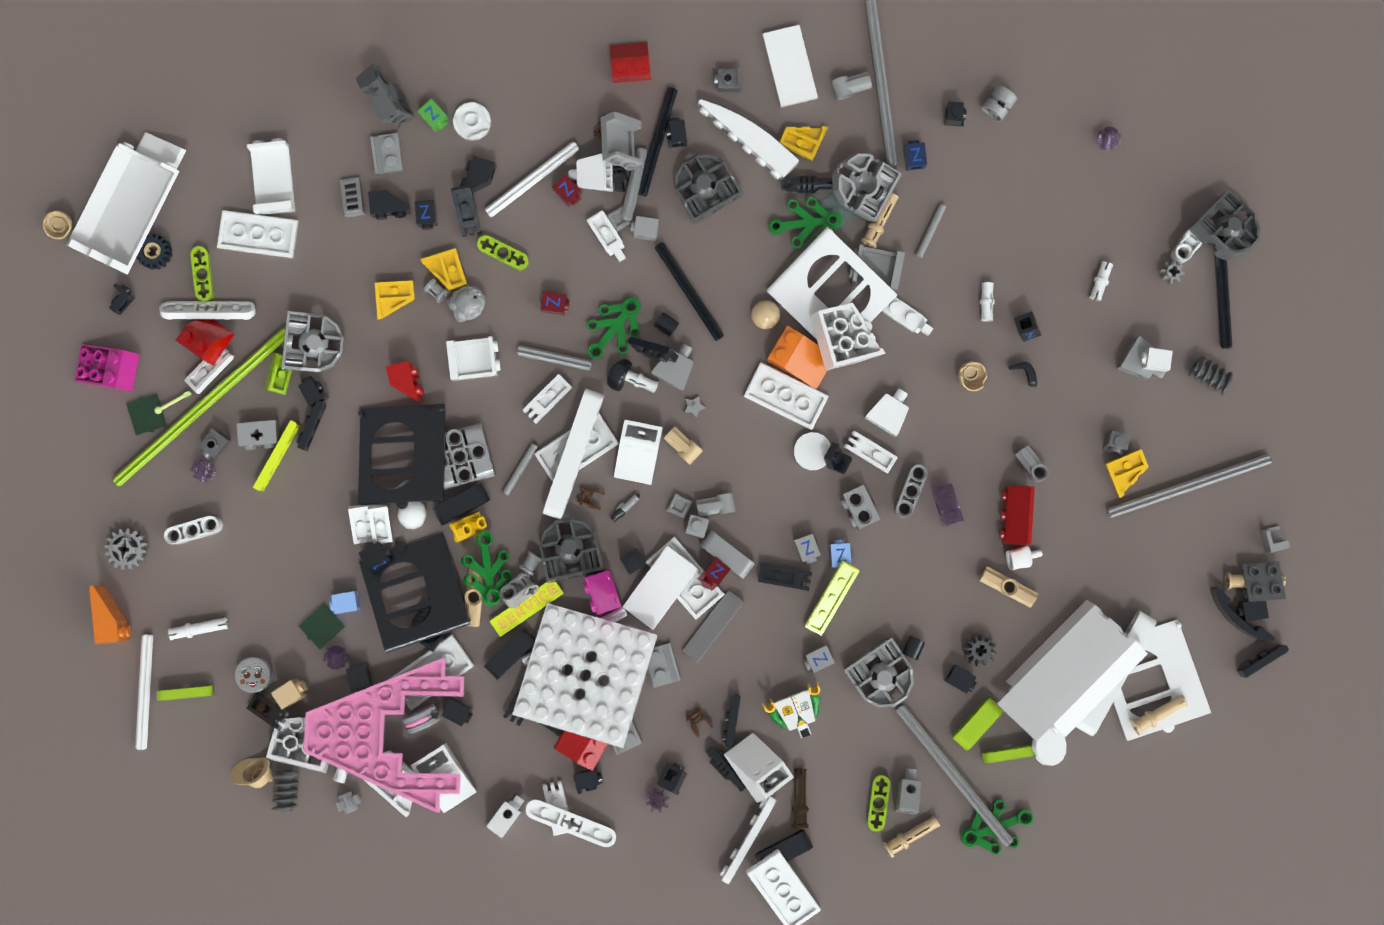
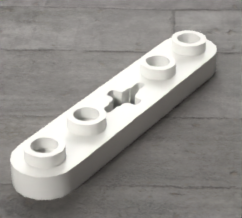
M168 301L159 307L160 315L168 320H248L256 314L255 305L248 301Z
M769 796L761 801L759 805L761 810L758 815H753L749 823L751 828L740 847L738 849L735 848L730 855L732 861L729 866L725 865L720 873L722 876L721 881L729 884L776 803V799Z
M532 799L525 805V813L528 817L603 847H610L616 841V833L607 826L538 799ZM571 818H574L573 822L580 825V827L571 826L569 829L568 824L561 821V819L571 820Z

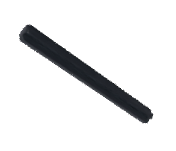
M672 87L667 88L643 170L638 195L646 197L666 133V127L668 126L677 95V89Z
M1217 236L1222 242H1225L1223 240L1224 236ZM1215 256L1221 348L1229 349L1232 348L1228 266L1227 260Z
M662 242L656 245L655 250L715 341L723 338V332L665 244Z

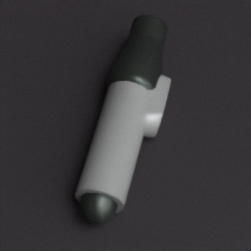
M634 494L615 509L616 512L611 517L614 523L624 516L639 500L640 494Z

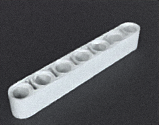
M587 388L584 391L543 510L545 515L560 520L564 515L604 394Z
M1139 610L1134 615L1125 634L1129 637L1131 636L1143 648L1157 620ZM1128 674L1076 728L1090 736L1095 735Z

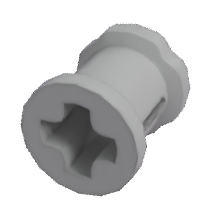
M435 278L430 280L424 288V292H428L433 296L437 303H440L449 292L448 289L442 288Z
M528 551L525 561L518 567L533 576V571L538 563L542 562V558Z

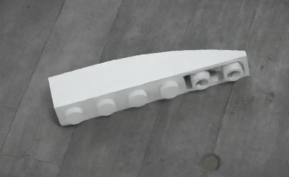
M702 99L699 100L698 110L705 117L710 116L717 128L726 130L728 132L727 136L732 141H738L742 144L741 148L749 155L752 153L756 157L755 160L762 167L767 166L771 170L770 174L776 179H785L798 165L799 160L756 124L719 105Z

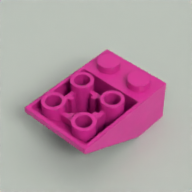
M82 344L74 381L132 392L140 354Z
M610 570L585 578L586 582L583 585L586 594H591L592 601H589L593 612H597V615L622 607Z

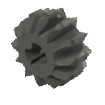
M980 634L979 640L976 635H972L974 642L970 639L966 640L970 646H963L964 650H969L968 653L964 654V657L971 656L968 661L970 664L975 661V666L979 667L981 662L983 666H987L986 659L993 662L994 659L990 657V654L996 655L997 652L991 651V648H994L996 644H989L991 641L990 637L984 641V634ZM982 645L981 648L984 649V653H980V656H978L976 648Z

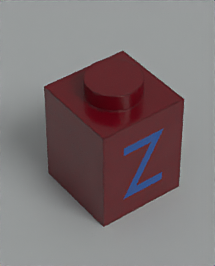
M566 174L552 186L553 192L568 207L571 204L573 206L581 200L582 191Z
M543 291L542 313L565 315V311H569L570 300L567 299L566 294Z
M715 557L697 579L703 587L712 591L721 583L731 569Z

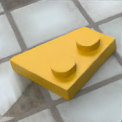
M786 127L779 143L788 151L813 161L828 127Z
M456 248L421 259V262L449 291L468 285Z
M414 280L375 283L377 320L388 316L415 300Z
M1140 448L1104 463L1119 498L1124 496V492L1148 468L1147 461Z

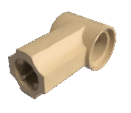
M676 427L664 437L666 442L689 465L703 452L697 444L689 440Z

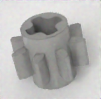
M1176 260L1172 261L1171 265L1167 262L1164 263L1165 269L1159 271L1163 273L1161 280H1167L1169 285L1173 283V280L1179 283L1181 281L1179 276L1185 275L1181 270L1183 265H1177ZM1172 269V272L1175 273V275L1172 276V273H1170L1169 270Z
M352 791L338 796L339 802L335 803L338 811H344L346 815L358 810L357 804L361 803L358 794L353 796Z

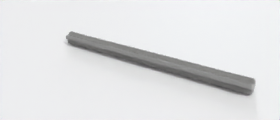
M866 0L887 165L894 166L897 165V154L876 0Z
M1265 454L1107 509L1109 517L1113 518L1271 464L1272 460L1269 454Z
M905 705L899 706L896 709L898 715L1003 845H1010L1013 842L1012 837Z

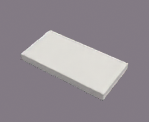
M800 25L763 33L762 36L780 107L817 99L818 96Z
M222 210L217 248L293 258L299 221Z
M760 362L743 397L812 430L829 396Z
M599 413L579 470L619 445ZM571 430L534 453L552 482L554 481Z
M673 537L651 556L646 563L651 568L667 545H669L699 568L677 597L696 620L725 594L718 586L711 591L701 585L697 578L703 572V569L680 542Z
M667 545L623 605V608L654 630L699 568Z
M452 634L441 642L434 653L429 650L391 678L441 658H446L445 676H461L475 665ZM406 696L405 703L412 711L431 696Z
M778 849L746 870L747 875L784 925H800L821 911L817 902Z

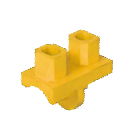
M478 511L449 524L453 531L455 542H460L485 530L487 524L484 517Z

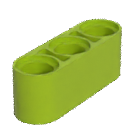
M987 697L954 733L952 739L965 751H968L1004 710L992 698Z

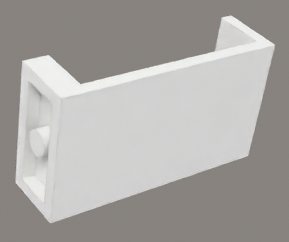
M281 138L272 139L271 142L264 143L262 140L253 141L252 144H247V148L251 151L256 204L253 205V212L256 215L295 212L289 144Z

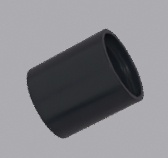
M663 312L654 326L670 337L678 327L679 322Z
M909 636L902 653L918 660L925 642Z

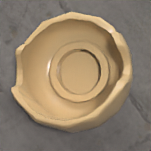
M63 211L49 212L43 220V230L47 236L53 239L66 238L73 229V222L70 216Z
M771 300L758 302L751 311V320L755 326L761 329L774 327L781 317L780 308Z
M977 361L964 363L958 372L959 383L969 391L982 389L987 379L985 367Z

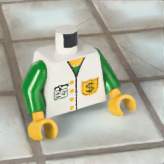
M816 682V687L811 688L808 683V689L773 702L770 698V705L765 706L762 703V706L777 725L784 729L788 728L790 731L797 728L801 738L811 735L808 724L814 722L815 717L819 714L821 701L818 682Z

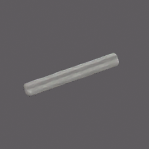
M638 148L635 154V158L643 160V164L631 171L621 216L626 221L633 219L647 156V150L643 148Z
M519 345L517 350L519 356L590 371L592 366L591 360Z

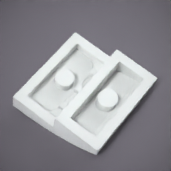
M387 505L348 506L354 544L373 542L374 544L378 541L380 543L393 542Z

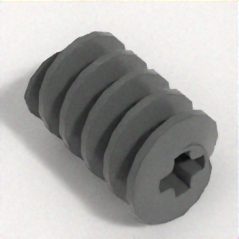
M1202 356L1192 366L1189 376L1195 373V380L1201 376L1202 384L1208 380L1207 387H1211L1214 384V391L1216 392L1221 388V395H1223L1232 382L1233 373L1228 372L1226 374L1225 368L1219 370L1218 364L1212 366L1213 362L1211 360L1206 362V357Z
M275 770L280 775L274 776V779L279 780V783L273 784V786L279 788V790L273 792L278 798L273 799L272 802L277 803L278 806L272 807V810L293 811L292 809L296 808L297 804L292 801L298 799V796L292 794L298 792V788L293 785L299 783L294 777H298L299 772Z

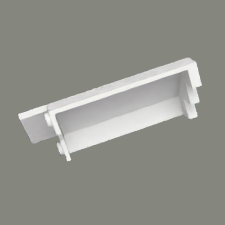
M146 132L136 151L133 150L134 146L126 142L116 144L66 243L67 246L125 274L129 273L179 173L177 168L186 150Z
M1086 600L1006 680L1010 686L1009 692L997 704L1035 741H1038L1049 729L1056 735L1060 733L1066 737L1147 653L1131 636L1129 637L1125 634L1121 627L1111 618L1108 619L1101 612V609Z

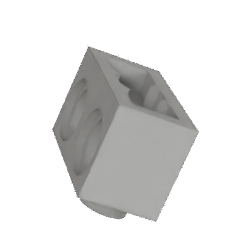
M864 485L842 495L843 499L840 501L844 509H848L851 514L849 520L853 528L857 527L859 530L880 520ZM852 494H857L860 497L858 505L850 502ZM861 511L868 514L866 522H861L858 518Z

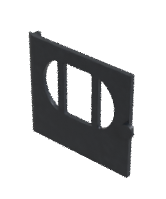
M445 404L360 409L358 412L360 416L358 504L396 503L398 508L405 509L408 506V502L444 501ZM394 422L407 425L414 433L411 436L373 438L379 428ZM414 442V467L371 470L373 444ZM413 474L405 485L396 489H384L378 486L372 479V476Z
M443 533L406 545L403 541L396 542L394 545L395 550L390 551L391 555L389 557L392 562L374 573H371L366 568L363 560L359 562L385 653L470 625L471 619L467 614ZM407 562L420 568L418 571L379 584L382 574L394 564ZM423 576L430 599L387 614L380 591ZM431 607L428 617L415 627L400 628L390 623L393 619Z

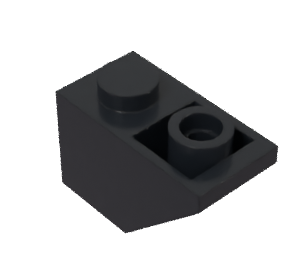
M473 156L472 160H469L467 163L466 171L468 173L466 178L462 179L460 186L470 185L473 194L490 185L497 168L496 163Z
M388 190L368 192L370 215L376 218V220H385L387 216L404 218L406 214H411L409 207Z

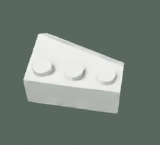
M853 302L820 310L810 315L826 371L886 354L875 341L876 338L873 333L869 332L864 319Z
M305 717L286 718L284 724L278 722L282 728L280 731L274 728L266 758L326 773L328 763L303 752Z

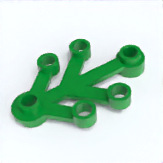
M810 197L806 201L807 208L810 210L814 209L823 218H814L799 206L797 200L792 199L787 204L788 210L795 212L804 220L782 222L779 219H774L769 223L768 227L769 232L773 235H780L783 230L804 228L798 237L793 238L791 241L794 249H800L804 240L816 226L823 227L817 235L811 237L810 243L826 227L832 230L840 228L843 219L839 212H828L818 204L816 198ZM811 200L816 203L813 207L808 204ZM796 203L797 207L792 209L789 205ZM831 217H835L837 221L835 223H831L829 219ZM775 223L780 225V228L777 230L772 227ZM795 240H799L801 244L799 246H795L793 242Z
M628 297L622 304L610 306L603 304L599 307V313L602 316H608L614 312L622 313L618 318L598 321L591 319L588 321L587 327L590 331L610 327L598 344L595 343L589 347L588 353L591 358L600 359L603 356L604 347L616 332L619 344L617 346L618 352L622 355L628 353L629 347L626 344L624 322L629 317L631 327L629 336L633 337L631 332L636 330L638 331V336L634 338H639L640 330L637 326L636 315L640 312L641 305L638 299ZM634 304V310H629L628 305ZM603 307L608 308V312L606 314H603L601 312V309ZM591 322H595L597 324V326L594 329L589 327ZM621 345L627 347L625 352L619 350ZM599 349V355H594L593 350Z
M483 531L478 533L475 539L477 545L480 546L483 567L474 561L471 555L463 556L461 564L464 567H470L485 580V586L477 581L474 574L466 575L463 582L466 586H472L480 592L483 603L492 607L500 602V590L512 578V573L509 570L500 571L499 580L495 585L493 584L494 576L503 563L508 561L509 554L507 551L498 552L496 554V561L491 566L488 546L492 543L493 537L490 532ZM481 536L485 539L484 543L480 540ZM501 553L505 556L504 560L500 557ZM466 557L470 560L469 564L465 562ZM504 572L507 574V579L503 577ZM468 577L472 578V583L468 582ZM489 594L492 595V600H489Z
M996 799L993 802L994 809L992 814L997 820L1001 811L1006 807L1005 802L1001 799ZM997 802H1002L1003 804L1000 809L996 808ZM1021 809L1016 816L999 823L1004 829L1019 823L1026 826L1032 823L1033 814L1027 809ZM975 810L976 815L971 826L961 832V842L967 847L979 845L994 855L999 854L1001 846L998 843H990L981 838L990 835L999 839L987 824L986 827L978 830L982 817ZM1023 813L1027 814L1026 820L1021 819ZM969 833L973 834L972 840H967ZM1012 835L1011 837L1016 839V844L1008 846L1016 848L1019 845V839ZM993 845L998 846L996 852H993L991 849Z

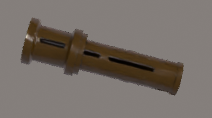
M795 768V805L792 806L794 822L791 824V827L809 828V824H807L809 808L806 806L807 769L801 768L800 777V769Z

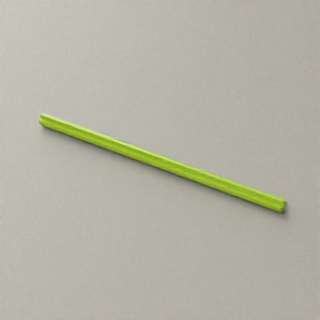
M282 328L113 477V482L117 486H121L280 346L285 340L286 329Z

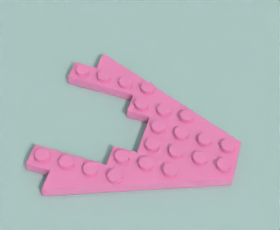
M441 658L306 712L303 752L427 809L440 813V794H460L461 774L402 773L403 754L383 753L385 715H405L406 696L464 697L465 677L445 676L446 658Z

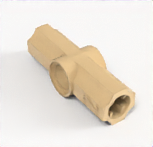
M988 566L985 567L979 579L980 582L1029 608L1033 606L1038 596L1037 592ZM1006 582H1011L1013 585V589L1009 593L1004 589Z
M469 567L468 574H474L477 581L484 585L485 580ZM468 577L469 583H472L471 577ZM467 586L465 607L468 617L471 619L470 625L467 626L480 627L482 594L474 587ZM471 592L478 593L479 600L477 602L470 600Z

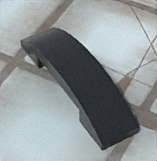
M1218 587L1210 589L1217 608L1235 628L1255 639L1269 642L1275 641V638L1262 626H1255L1252 629L1227 606L1232 599Z

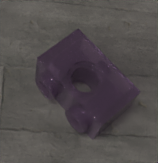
M952 484L931 490L943 527L964 520Z

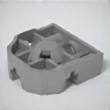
M853 154L837 165L832 175V191L841 206L871 223L877 221L902 174L886 163L874 159V156L871 154ZM871 162L874 163L875 167L873 171L868 172L867 168ZM842 167L852 172L848 178L839 174V170ZM860 172V175L855 177V173ZM862 190H863V191L865 192V194H864V195H860V194H859V191H862ZM853 195L858 197L853 207L848 206L847 203H849Z
M287 311L282 369L320 373L333 368L343 351L344 338L338 325L322 314ZM311 317L322 318L321 330L310 329ZM319 333H321L325 340L320 339ZM293 334L300 335L298 341L299 349H292ZM329 341L340 342V351L328 350ZM307 345L310 349L308 353L304 351L303 346ZM307 357L318 358L317 369L306 368Z
M892 637L886 639L843 669L863 700L878 708L895 707L907 699L914 684L913 668ZM878 656L882 662L875 663L868 669L865 664ZM903 659L907 668L898 673L893 665ZM874 672L878 674L877 680H872ZM869 682L874 690L865 696L860 687ZM897 687L903 697L893 702L887 692Z

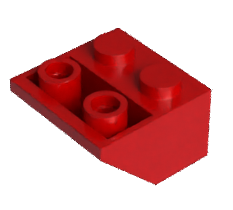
M405 361L385 366L389 383L392 387L417 402H423L422 396H424L422 385H419L417 381L420 375L415 365Z

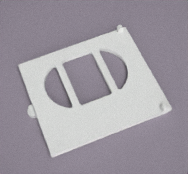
M828 227L766 290L815 338L816 335L810 315L817 311L828 309V307L814 292L844 261L849 263L864 280L840 305L850 303L866 285H870V301L867 307L860 313L869 332L872 330L871 322L897 296ZM826 255L840 256L829 270L809 288L807 277L812 264L817 259Z
M1178 619L1154 627L1143 649L1153 653L1157 659L1137 665L1129 673L1132 674L1160 664L1169 689L1128 704L1120 689L1113 702L1127 741L1162 729L1164 732L1170 733L1174 730V725L1211 713L1181 630L1182 625ZM1181 694L1186 698L1183 701H1187L1188 706L1158 721L1156 727L1144 730L1140 736L1134 731L1130 720H1136L1140 717L1131 713L1130 709L1171 696V701Z

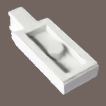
M603 210L587 219L588 224L605 251L610 256L615 254L619 262L626 259L621 250L624 248L623 241Z
M897 297L881 311L912 333L918 334L921 331L928 336L933 330L931 326L926 324L927 319L922 314Z

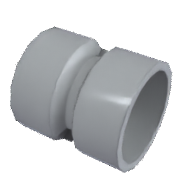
M997 85L991 94L992 98L987 99L982 106V110L992 119L1001 122L1008 113L1007 109H1011L1017 97L1009 89Z

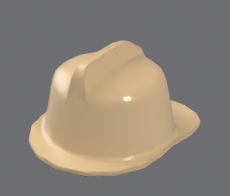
M267 758L244 759L238 762L230 773V780L234 784L249 785L253 788H261L267 782H272L274 778Z

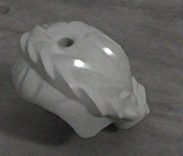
M471 285L461 286L447 300L448 307L454 312V317L458 322L477 318V316L481 315L486 303L483 292L476 286Z

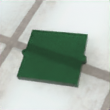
M157 394L145 398L140 397L139 400L126 403L136 435L146 432L153 433L154 430L167 426L163 411L160 414L154 411L155 407H161Z
M324 603L299 625L301 630L308 636L307 639L311 640L320 650L345 628L343 623L336 617L337 614H334Z

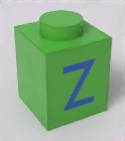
M432 99L417 111L434 132L442 130L449 120L447 115Z

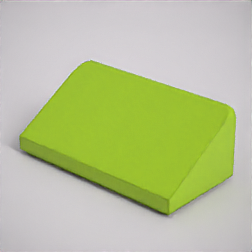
M273 353L264 390L286 395L292 370L282 369L283 355Z

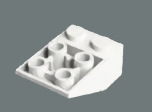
M624 420L614 473L615 478L652 484L663 427Z
M751 733L724 754L757 803L767 799L794 778L785 763L754 733Z
M447 743L411 765L415 773L461 774L460 794H440V809L443 813L477 792Z

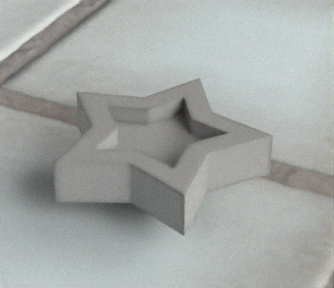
M699 396L694 400L686 399L687 408L684 413H692L697 418L699 411L706 407L700 404Z

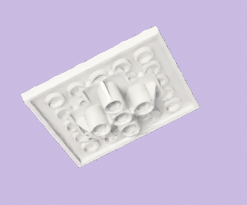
M547 603L512 715L624 748L657 635ZM593 652L596 653V660L590 662L588 659L589 655ZM568 666H572L573 672L567 676L565 669ZM586 671H590V679L584 681L583 674ZM608 676V685L602 686V678ZM583 689L585 691V696L583 699L579 700L577 697L578 691Z

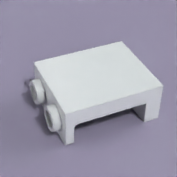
M492 336L457 342L454 340L446 341L450 379L452 381L498 376V371L501 370L500 360L496 359L495 353L499 351L498 342Z

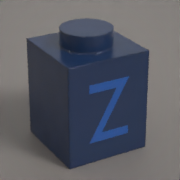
M919 140L909 141L905 145L906 171L926 168L925 142L919 143Z

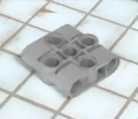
M482 423L445 432L446 465L444 490L495 476ZM464 430H465V434H466V438H467L468 445H467V443H466V439H465V436H464V432H463ZM455 433L460 435L458 443L451 442V436ZM477 447H482L484 450L483 455L480 457L474 455V450ZM458 452H464L465 459L462 462H457L456 460ZM468 470L470 477L468 480L463 481L460 477L461 472Z

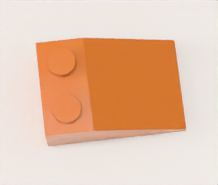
M789 326L786 327L767 358V361L814 389H817L827 372L819 345Z
M105 585L89 586L95 644L129 641L131 627Z

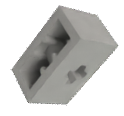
M279 421L237 423L238 446L244 447V450H256V446H263L264 449L275 448V445L280 440ZM259 433L263 434V436L259 437V439L255 438V435H258Z

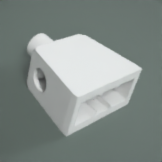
M602 154L577 160V169H572L568 172V177L572 181H577L579 188L613 192L612 165L609 162L603 161Z
M898 389L893 397L886 393L865 416V419L893 437H896L909 410V407L903 404L908 394L901 389Z
M515 794L509 803L505 801L486 827L500 838H503L521 813L518 809L524 800ZM506 810H510L512 812V815L509 817V819H506L503 816Z

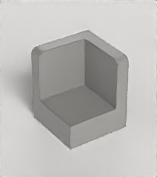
M1279 526L1260 530L1266 553L1290 548L1289 541L1283 540Z

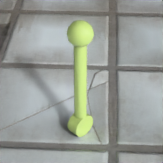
M187 391L163 406L155 407V413L160 414L163 409L183 398L189 397L191 392Z

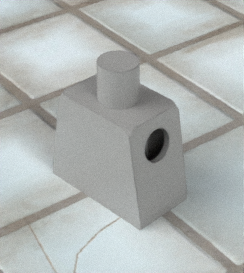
M1141 336L1133 340L1117 367L1118 370L1143 380L1149 379L1152 374L1162 379L1166 373L1143 369V363H1141L1142 352L1154 347Z
M683 343L678 352L674 351L679 356L676 363L660 361L652 370L651 375L683 392L694 364L692 360L688 359L693 349Z
M906 769L905 779L899 780L894 812L913 815L919 813L921 782L916 781L917 770ZM907 786L911 787V789H912V793H911V794L907 792V790H906V787H907Z

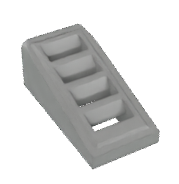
M360 178L340 180L344 216L349 218L365 215ZM356 183V187L346 188L345 186L347 184ZM357 191V194L347 195V192ZM357 198L358 201L348 202V199ZM358 205V208L349 209V206Z

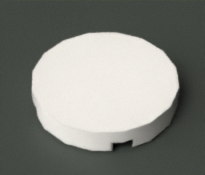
M468 102L459 106L455 111L456 113L453 116L454 129L462 138L471 141L478 140L489 131L491 118L484 106L475 102Z
M809 432L802 435L794 446L796 462L807 470L823 468L826 465L824 456L830 447L829 440L819 433Z
M1049 729L1038 741L1032 739V750L1035 752V758L1043 765L1053 766L1063 760L1067 746L1063 735L1060 733L1056 735Z

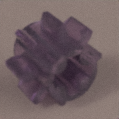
M1105 127L1103 131L1098 132L1097 144H1100L1101 149L1112 151L1115 146L1119 147L1121 134H1118L1117 129Z
M201 459L199 464L194 462L190 470L194 472V478L205 483L207 479L213 480L216 471L212 470L213 464Z
M335 645L327 648L323 661H328L327 667L339 669L345 667L349 654L344 653L345 648Z
M654 788V794L647 793L650 801H647L646 805L651 804V812L654 809H658L659 813H661L663 806L668 808L665 800H668L669 796L664 797V790L657 792ZM655 796H658L659 799H663L660 802V805H657L656 802H652L654 801Z

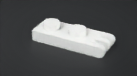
M225 349L214 365L203 360L184 381L197 394H200L233 360V355Z
M558 374L522 411L527 413L532 409L533 411L528 417L531 419L537 414L538 416L533 421L537 424L572 387Z
M853 430L852 435L857 437V440L849 437L848 441L854 445L851 447L845 443L844 448L888 474L898 457Z
M562 780L557 781L558 789L555 788L554 782H550V791H548L547 784H542L546 803L569 812ZM563 818L561 819V821L568 824V828L570 829V827L572 826L571 820H565ZM552 827L554 836L567 833Z

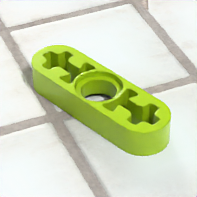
M481 236L477 241V247L482 253L516 270H525L529 265V259L526 254L490 236ZM489 240V244L495 247L494 254H491L493 250L489 247L483 249L481 243ZM501 248H506L508 250V256L505 258H500L498 256V250ZM512 252L515 253L513 256L517 259L523 257L524 265L520 264L517 266V262L511 259Z
M197 246L192 249L190 254L195 296L201 301H211L214 297L210 254L204 247ZM199 251L205 254V256L201 257V260L203 264H206V266H196V264H200V259L196 257V255L199 254ZM206 269L207 277L205 279L198 278L199 270ZM208 282V284L204 285L205 290L209 291V293L204 298V296L200 295V292H203V286L199 285V283Z
M213 685L156 691L157 701L214 695Z
M1032 744L982 753L983 763L1035 756Z
M882 774L876 775L873 778L867 817L868 827L875 832L881 831L885 826L890 792V780ZM881 778L886 783V786L882 787V793L886 792L885 796L874 794V791L879 792V786L876 782H879ZM880 797L884 800L883 807H874L873 801L875 798ZM872 810L883 812V815L878 814V820L881 821V824H878L877 827H874L873 823H871V820H875L876 816L875 813H872Z

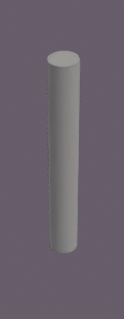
M939 204L917 250V257L923 258L946 209L945 205Z
M531 443L502 493L507 496L510 495L538 446Z

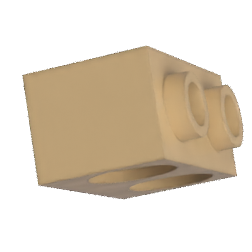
M297 678L285 683L271 694L282 710L307 696L308 686L303 680L300 681Z

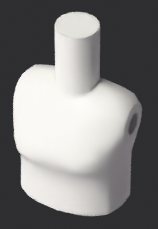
M1021 546L1014 550L1006 551L1007 565L1010 570L1028 568L1032 566V559L1041 557L1043 553L1041 549L1030 551L1028 546Z

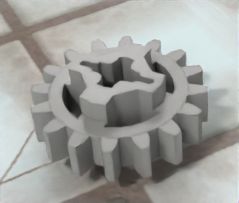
M127 528L125 533L124 529H119V534L117 532L112 533L114 538H107L110 544L104 546L109 549V552H106L105 555L111 557L108 560L109 563L115 562V568L121 565V570H126L127 567L129 570H132L134 565H141L139 560H146L143 553H148L147 550H144L148 543L142 542L145 538L144 536L138 537L139 531L132 533V529ZM120 538H122L121 542L118 543V544H116L117 541H118ZM123 548H129V552L124 551ZM137 554L136 557L133 560H131V557Z

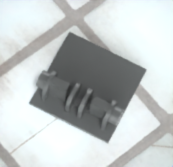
M1279 561L1242 564L1246 590L1242 593L1243 598H1247L1249 602L1286 599Z

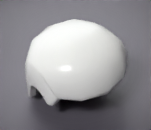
M408 502V506L405 509L398 508L397 515L402 526L406 529L414 530L423 525L427 511L422 502Z

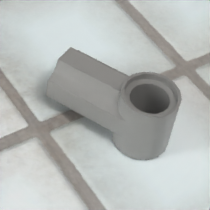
M868 72L851 77L842 76L832 80L837 100H843L853 96L855 93L872 89L871 78Z
M1029 445L1015 454V457L1027 471L1033 482L1040 483L1048 477V468L1042 464ZM1039 468L1043 471L1042 478L1035 476V469Z
M733 493L696 500L699 517L717 513L720 515L736 512Z

